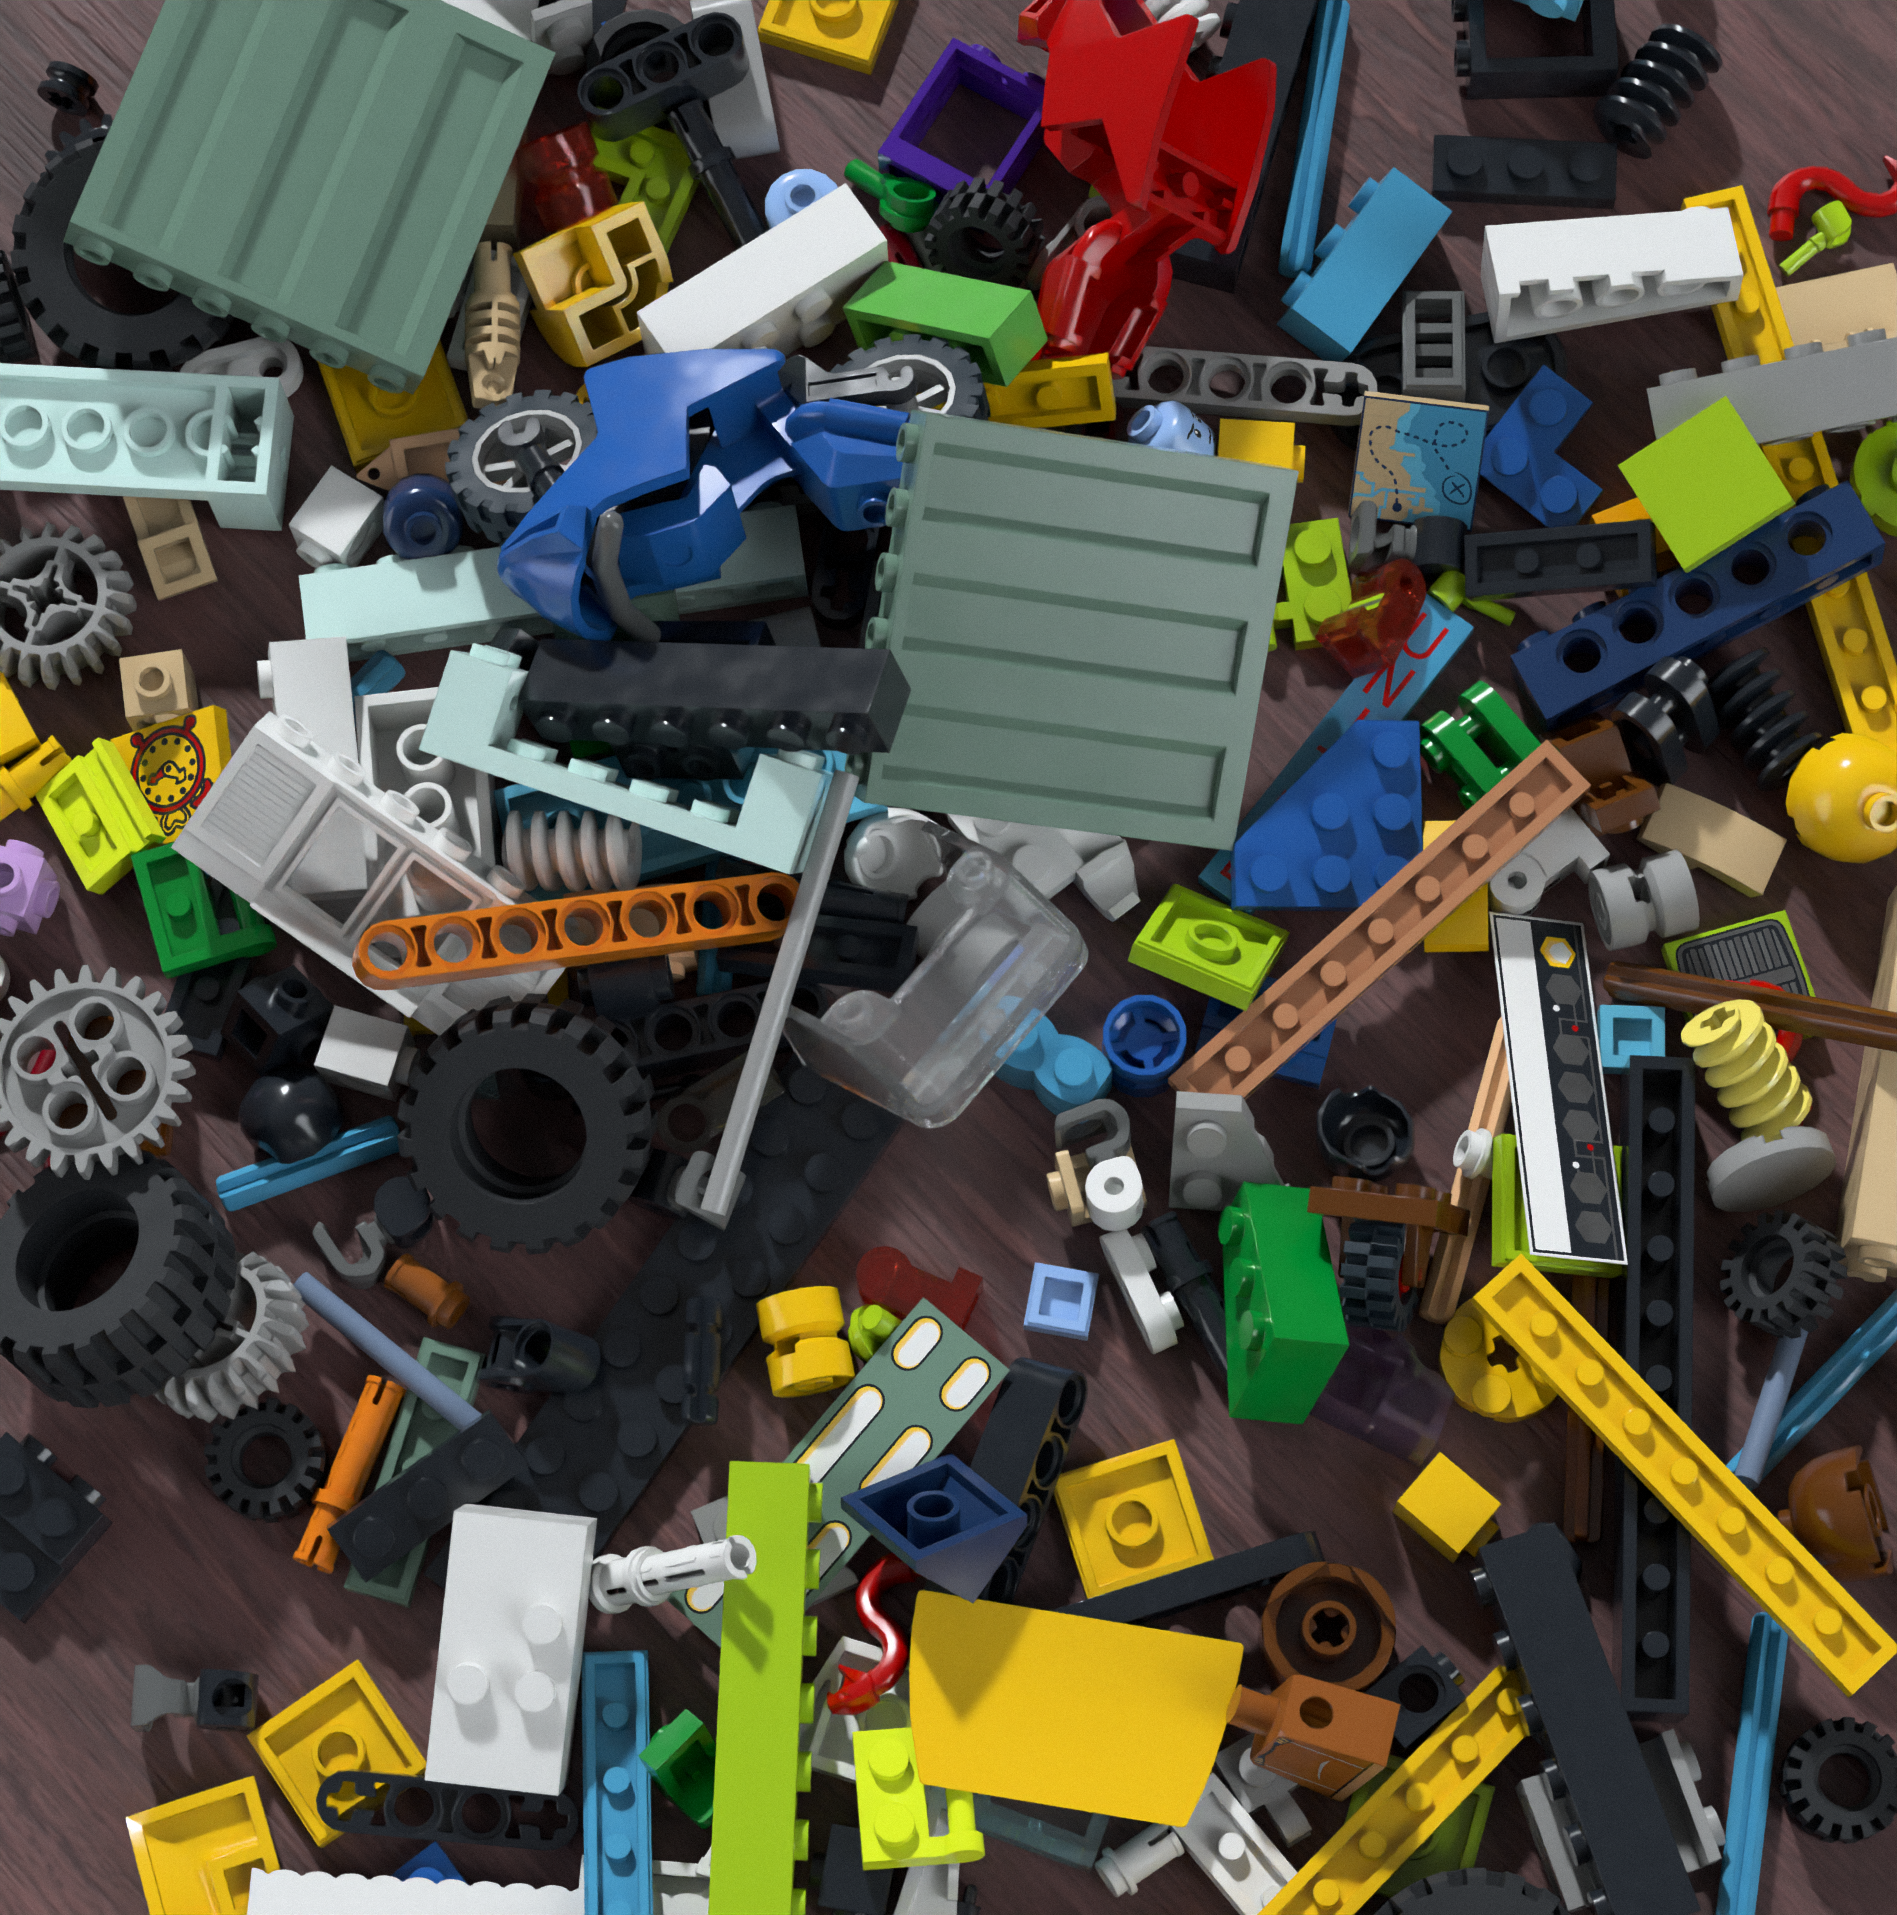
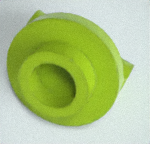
M864 1305L855 1309L851 1315L850 1327L848 1329V1341L852 1351L861 1361L868 1363L902 1323V1320L878 1305Z

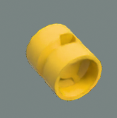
M832 1286L799 1288L771 1295L756 1304L762 1340L764 1343L774 1346V1351L766 1358L774 1396L785 1398L823 1393L846 1386L855 1378L849 1343L837 1336V1333L845 1326L838 1288Z

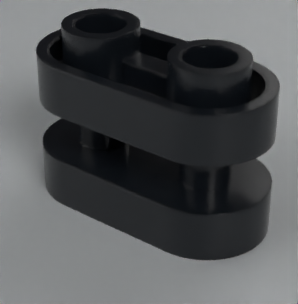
M1663 656L1644 676V682L1650 699L1641 694L1630 692L1611 712L1612 721L1618 726L1629 763L1647 780L1658 787L1664 783L1674 785L1688 770V764L1682 747L1691 752L1701 754L1721 732L1717 720L1718 711L1713 705L1709 691L1705 686L1708 683V678L1704 671L1686 657L1680 656L1676 660L1672 657Z

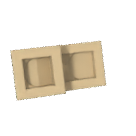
M123 496L138 539L137 543L158 601L218 581L191 500Z
M1668 783L1661 784L1657 792L1661 810L1646 816L1636 840L1659 854L1677 849L1684 857L1689 870L1700 867L1750 898L1763 895L1787 839L1714 801Z

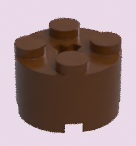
M1331 1562L1305 1564L1287 1574L1273 1589L1266 1603L1258 1633L1262 1661L1272 1679L1279 1686L1292 1675H1304L1365 1693L1381 1676L1391 1658L1396 1639L1395 1611L1384 1588L1364 1570ZM1320 1620L1326 1627L1334 1623L1341 1627L1342 1630L1336 1640L1337 1647L1333 1648L1327 1641L1317 1644L1312 1637L1317 1628L1315 1621Z

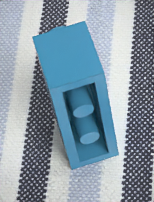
M1395 167L1379 183L1371 177L1367 179L1348 205L1356 213L1345 230L1337 223L1332 227L1314 252L1315 255L1322 259L1319 266L1311 276L1302 270L1280 299L1288 308L1276 325L1324 361L1342 362L1353 351L1453 212Z

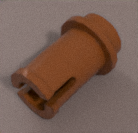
M409 1253L403 1254L393 1264L384 1280L385 1284L383 1286L385 1289L393 1291L428 1316L427 1323L432 1327L442 1325L446 1329L452 1328L463 1316L470 1302V1297L463 1293V1284L458 1281L448 1283L416 1261Z

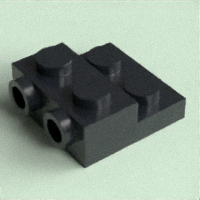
M5 1432L0 1438V1604L26 1624L113 1522L98 1510L107 1499L78 1474L69 1483L60 1478L50 1469L58 1457L31 1434L28 1433L19 1443L8 1432Z

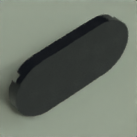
M1488 311L1465 316V403L1489 406L1486 437L1543 364L1565 381L1568 372L1566 352L1556 333L1494 343ZM1451 320L1439 323H1451ZM1402 331L1361 341L1342 361L1362 365L1371 371L1377 381L1378 392L1402 395ZM1415 341V344H1451V342ZM1415 365V368H1451V366ZM1353 382L1347 383L1346 389L1342 393L1325 392L1340 395L1342 404L1346 407L1354 406L1356 397L1364 396L1359 393L1358 384ZM1330 425L1340 441L1356 452L1360 425Z

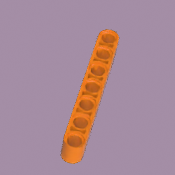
M770 872L388 920L373 924L363 933L353 952L352 966L356 977L365 986L374 990L386 991L766 942L780 938L785 934L800 884L793 877L785 873ZM772 893L778 896L785 907L784 920L771 921L765 918L759 912L757 906L758 894ZM709 901L715 904L722 914L721 928L707 929L701 926L693 914L694 903ZM646 909L652 912L659 923L658 935L652 938L638 935L631 928L629 922L630 911ZM571 917H582L588 920L595 931L594 944L581 946L573 943L567 937L564 930L565 920ZM507 925H517L523 928L530 936L531 950L524 954H514L506 950L499 938L500 928ZM443 933H452L460 937L467 949L466 959L457 963L441 959L434 948V938ZM378 941L393 944L401 954L402 965L392 971H383L375 967L369 959L368 947Z

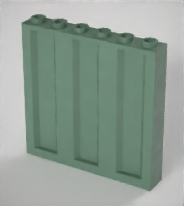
M165 0L71 217L63 241L73 245L74 251L89 262L98 265H108L112 262L134 272L133 277L151 289L168 291L171 288L193 298V304L208 314L218 317H226L230 314L251 323V329L265 339L278 343L290 340L310 349V355L327 366L343 368L347 365L368 375L367 378L370 383L384 391L399 394L404 390L414 394L425 376L555 52L442 0Z
M911 409L910 422L902 423L896 443V459L898 462H903L899 488L891 489L886 505V525L893 527L889 553H881L876 568L875 586L877 591L882 592L878 617H871L865 637V649L891 650L911 688V692L890 753L861 752L855 755L847 754L845 772L860 777L854 796L862 802L1233 851L1299 471L1278 465Z

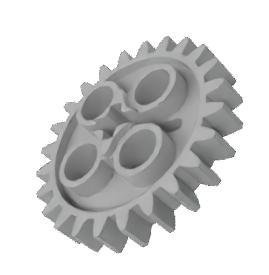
M88 965L82 966L78 983H71L62 970L57 969L54 976V989L46 991L35 979L30 981V988L34 999L26 1004L22 1000L11 996L8 998V1002L16 1016L12 1021L0 1018V1034L2 1035L0 1041V1132L12 1129L4 1143L13 1153L23 1150L29 1145L25 1159L36 1169L51 1156V1170L57 1177H63L71 1162H75L78 1173L84 1180H90L95 1162L101 1161L110 1174L114 1176L118 1174L119 1155L126 1153L131 1160L140 1165L143 1163V1157L139 1144L146 1140L159 1148L165 1145L161 1135L156 1130L161 1123L178 1127L181 1125L182 1121L170 1108L172 1102H191L192 1095L185 1087L178 1084L177 1080L196 1075V1069L191 1062L178 1059L177 1057L186 1054L193 1049V1046L187 1035H173L183 1025V1022L176 1011L161 1015L167 1001L159 991L144 998L146 985L140 977L135 976L122 989L121 975L113 967L108 969L101 983L97 982L93 971ZM100 1016L114 1018L113 1027L104 1038L99 1040L85 1039V1030L92 1020ZM58 1025H67L79 1050L92 1065V1072L117 1111V1117L114 1120L106 1119L93 1093L82 1081L79 1069L56 1034V1027ZM42 1050L56 1051V1059L52 1067L41 1074H29L27 1072L28 1063L37 1052ZM131 1070H143L146 1072L145 1082L137 1092L129 1095H121L116 1092L117 1083L126 1072ZM76 1103L88 1105L87 1116L79 1126L72 1129H62L59 1127V1118L68 1106Z

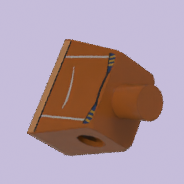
M1292 1675L1270 1695L1241 1684L1238 1685L1228 1705L1226 1723L1255 1733L1250 1752V1760L1253 1764L1331 1799L1342 1802L1386 1767L1400 1704L1304 1675Z

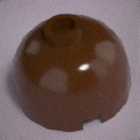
M1860 1445L1834 1450L1816 1457L1796 1473L1789 1486V1509L1778 1511V1521L1839 1582L1866 1581L1893 1573L1892 1548L1879 1551L1877 1537L1882 1536V1531L1889 1530L1880 1491L1869 1460L1859 1461L1862 1453Z

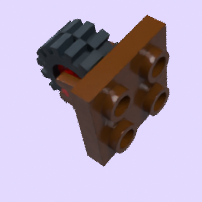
M1333 1176L1331 1188L1310 1186L1307 1212L1342 1222L1338 1276L1339 1278H1344V1282L1340 1285V1297H1344L1341 1308L1342 1313L1346 1314L1345 1322L1355 1327L1404 1332L1407 1329V1324H1410L1413 1319L1412 1308L1416 1309L1418 1304L1417 1288L1424 1287L1433 1233L1468 1236L1470 1210L1452 1205L1451 1193L1436 1191V1188L1397 1183L1395 1195H1388V1186L1372 1184V1181L1338 1176Z

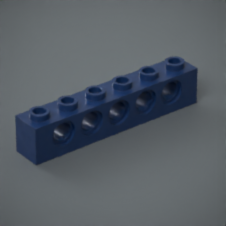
M1846 480L1833 488H1830L1828 484H1822L1807 491L1796 501L1795 505L1797 507L1771 519L1688 573L1682 567L1664 576L1661 572H1657V587L1628 589V595L1609 605L1605 601L1592 603L1575 614L1572 618L1573 623L1553 634L1549 630H1543L1523 640L1516 648L1517 653L1510 656L1511 673L1544 733L1598 712L1625 698L1628 693L1636 692L1646 687L1644 676L1661 657L1668 656L1677 660L1680 656H1683L1694 662L1882 564L1885 541L1849 481ZM1808 536L1816 539L1823 548L1816 554L1806 556L1794 552L1789 543L1798 537ZM1752 565L1763 570L1767 577L1758 584L1746 585L1739 582L1733 576V573L1742 566ZM1696 594L1706 598L1711 606L1700 614H1688L1682 611L1677 603L1684 596ZM1641 623L1649 626L1655 635L1645 643L1635 644L1624 639L1621 632L1631 624ZM1580 652L1589 653L1599 661L1593 670L1586 673H1577L1570 670L1565 665V662L1570 656Z

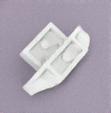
M947 814L948 822L1025 916H1028L1071 882L1078 887L1105 918L1112 922L1141 901L1139 899L1131 854L1126 840L1119 836Z

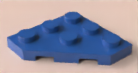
M1357 720L1234 843V849L1230 851L1231 910L1355 912L1423 851L1419 721Z

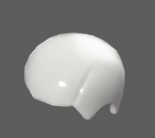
M888 807L886 812L865 817L855 827L846 841L847 847L844 850L845 872L852 884L882 891L909 894L908 900L917 897V889L925 880L932 877H940L945 868L947 842L939 825L910 809Z

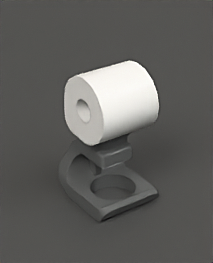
M1099 1099L1057 1115L1055 1121L1056 1148L1063 1149L1107 1132V1137L1104 1141L1085 1150L1086 1161L1089 1168L1092 1169L1087 1176L1085 1189L1088 1213L1093 1222L1104 1230L1115 1232L1128 1229L1136 1224L1142 1216L1144 1207L1143 1185L1135 1162L1126 1156L1131 1142L1130 1120L1127 1112L1114 1100ZM1083 1121H1087V1122H1085V1123H1083V1124H1081V1125H1079V1126L1073 1127L1074 1125H1076V1124H1078V1123H1081V1122H1083Z

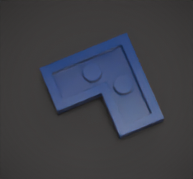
M1543 364L1485 438L1480 476L1546 527L1577 526L1604 491L1557 455L1556 452L1592 408L1593 402Z

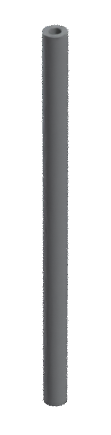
M840 770L834 771L700 1209L726 1216L860 777Z

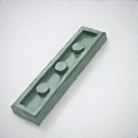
M423 1337L416 1361L473 1407L480 1383L476 1381L477 1373L480 1369H485L486 1354ZM407 1388L375 1491L459 1431V1429L409 1388ZM432 1536L368 1582L364 1581L351 1563L344 1588L350 1592L410 1608Z

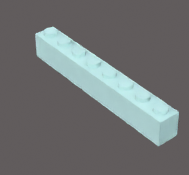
M768 501L753 504L746 509V512H741L740 517L747 538L721 565L720 579L675 589L679 614L808 596L796 506H783L781 503ZM505 541L500 543V547L475 550L470 546H457L450 554L410 560L404 559L398 554L380 558L374 565L353 568L347 564L332 563L316 568L314 573L299 575L306 639L346 636L349 662L370 659L379 650H384L393 656L473 643L491 642L500 627L522 629L530 636L554 633L552 622L544 619L527 602L514 595L502 582L497 570V559L501 552V546Z

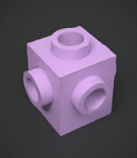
M7 840L5 847L0 845V935L14 936L16 929L36 935L42 918H49L56 908L60 884L56 881L57 875L46 859L43 858L44 852L33 845L17 840Z

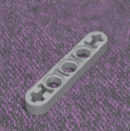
M1145 346L1136 364H1140L1137 371L1139 390H1131L1129 377H1124L1120 380L1112 379L1115 401L1123 408L1141 409L1147 405L1154 406L1162 401L1176 400L1196 414L1340 426L1360 425L1364 396L1356 397L1354 406L1346 407L1343 406L1340 395L1322 393L1324 405H1315L1317 399L1315 379H1324L1325 392L1342 393L1346 389V384L1352 382L1358 384L1359 393L1364 395V391L1378 392L1377 381L1372 372L1364 366L1355 363ZM1167 365L1176 367L1184 376L1182 384L1177 390L1162 394L1150 387L1148 381L1155 369ZM1133 370L1131 372L1127 371L1125 375L1133 376ZM1227 370L1239 373L1245 380L1243 390L1237 396L1223 399L1211 392L1209 386L1216 374ZM1289 375L1299 377L1307 387L1304 396L1295 403L1285 404L1273 398L1271 389L1277 379Z

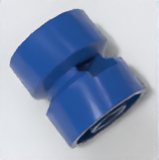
M1135 995L1120 1001L1109 1012L1103 1026L1102 1054L1108 1059L1113 1068L1112 1084L1120 1092L1133 1097H1153L1166 1092L1171 1087L1168 1084V1078L1184 1064L1186 1049V1025L1180 1012L1167 1000L1154 995Z

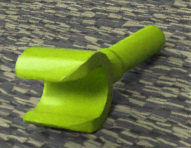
M1833 201L1821 207L1812 215L1811 220L1818 233L1809 238L1805 244L1779 265V269L1785 276L1789 277L1824 248H1836L1847 242L1851 233L1852 220L1841 201Z
M1458 571L1442 573L1426 592L1452 612L1463 603L1471 610L1474 609L1507 626H1510L1516 612L1492 600L1471 602L1465 597V576Z

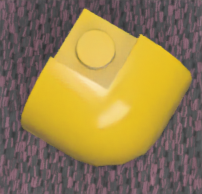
M644 201L619 204L582 217L558 228V232L513 253L536 306L529 311L539 331L552 350L567 364L574 367H588L641 341L642 337L637 311L668 293L669 282H673L669 260Z

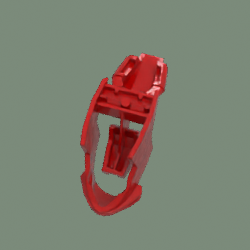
M1034 0L1019 14L1016 42L1023 46L1038 47L1049 53L1041 127L1045 128V145L1069 173L1093 185L1108 203L1113 217L1110 219H1105L1088 228L1083 236L1046 266L1037 308L1048 341L1030 361L1108 353L1112 379H1123L1127 371H1132L1169 305L1166 299L1171 288L1173 274L1169 255L1194 238L1203 239L1214 245L1215 250L1223 255L1230 254L1236 250L1258 185L1275 111L1277 67L1274 62L1266 58H1260L1199 81L1186 63L1199 25V19L1192 15L1184 14L1158 23L1143 0Z

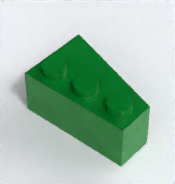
M1244 1181L1231 1206H1226L1220 1215L1218 1235L1220 1243L1223 1245L1229 1417L1303 1425L1349 1347L1322 1216L1307 1212L1310 1192L1308 1188Z

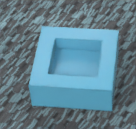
M1600 1005L1597 1011V1032L1603 1074H1621L1630 1055L1665 1057V1007Z

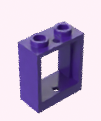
M953 37L879 149V173H889L897 178L910 177L915 181L930 185L936 191L935 200L939 204L950 189L954 190L957 183L965 180L969 186L971 185L973 177L917 148L957 86L961 84L1028 120L1025 128L988 185H986V188H990L994 179L1004 182L1002 192L1010 195L1044 142L1045 128L1041 127L1045 80L1031 72H1023L1021 74L1002 64L995 53L982 45L971 44L969 46ZM969 227L982 235L986 232L979 228Z

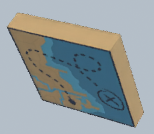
M1364 391L1348 517H1352V514L1362 501H1373L1377 505V520L1413 524L1416 519L1425 516H1448L1463 521L1467 525V531L1472 532L1489 406Z

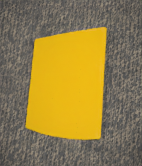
M920 1590L916 1598L912 1623L909 1665L910 1719L919 1781L924 1785L1185 1827L1206 1786L1227 1725L1226 1713L1238 1682L1244 1647L1238 1642L976 1599L972 1604L960 1596Z

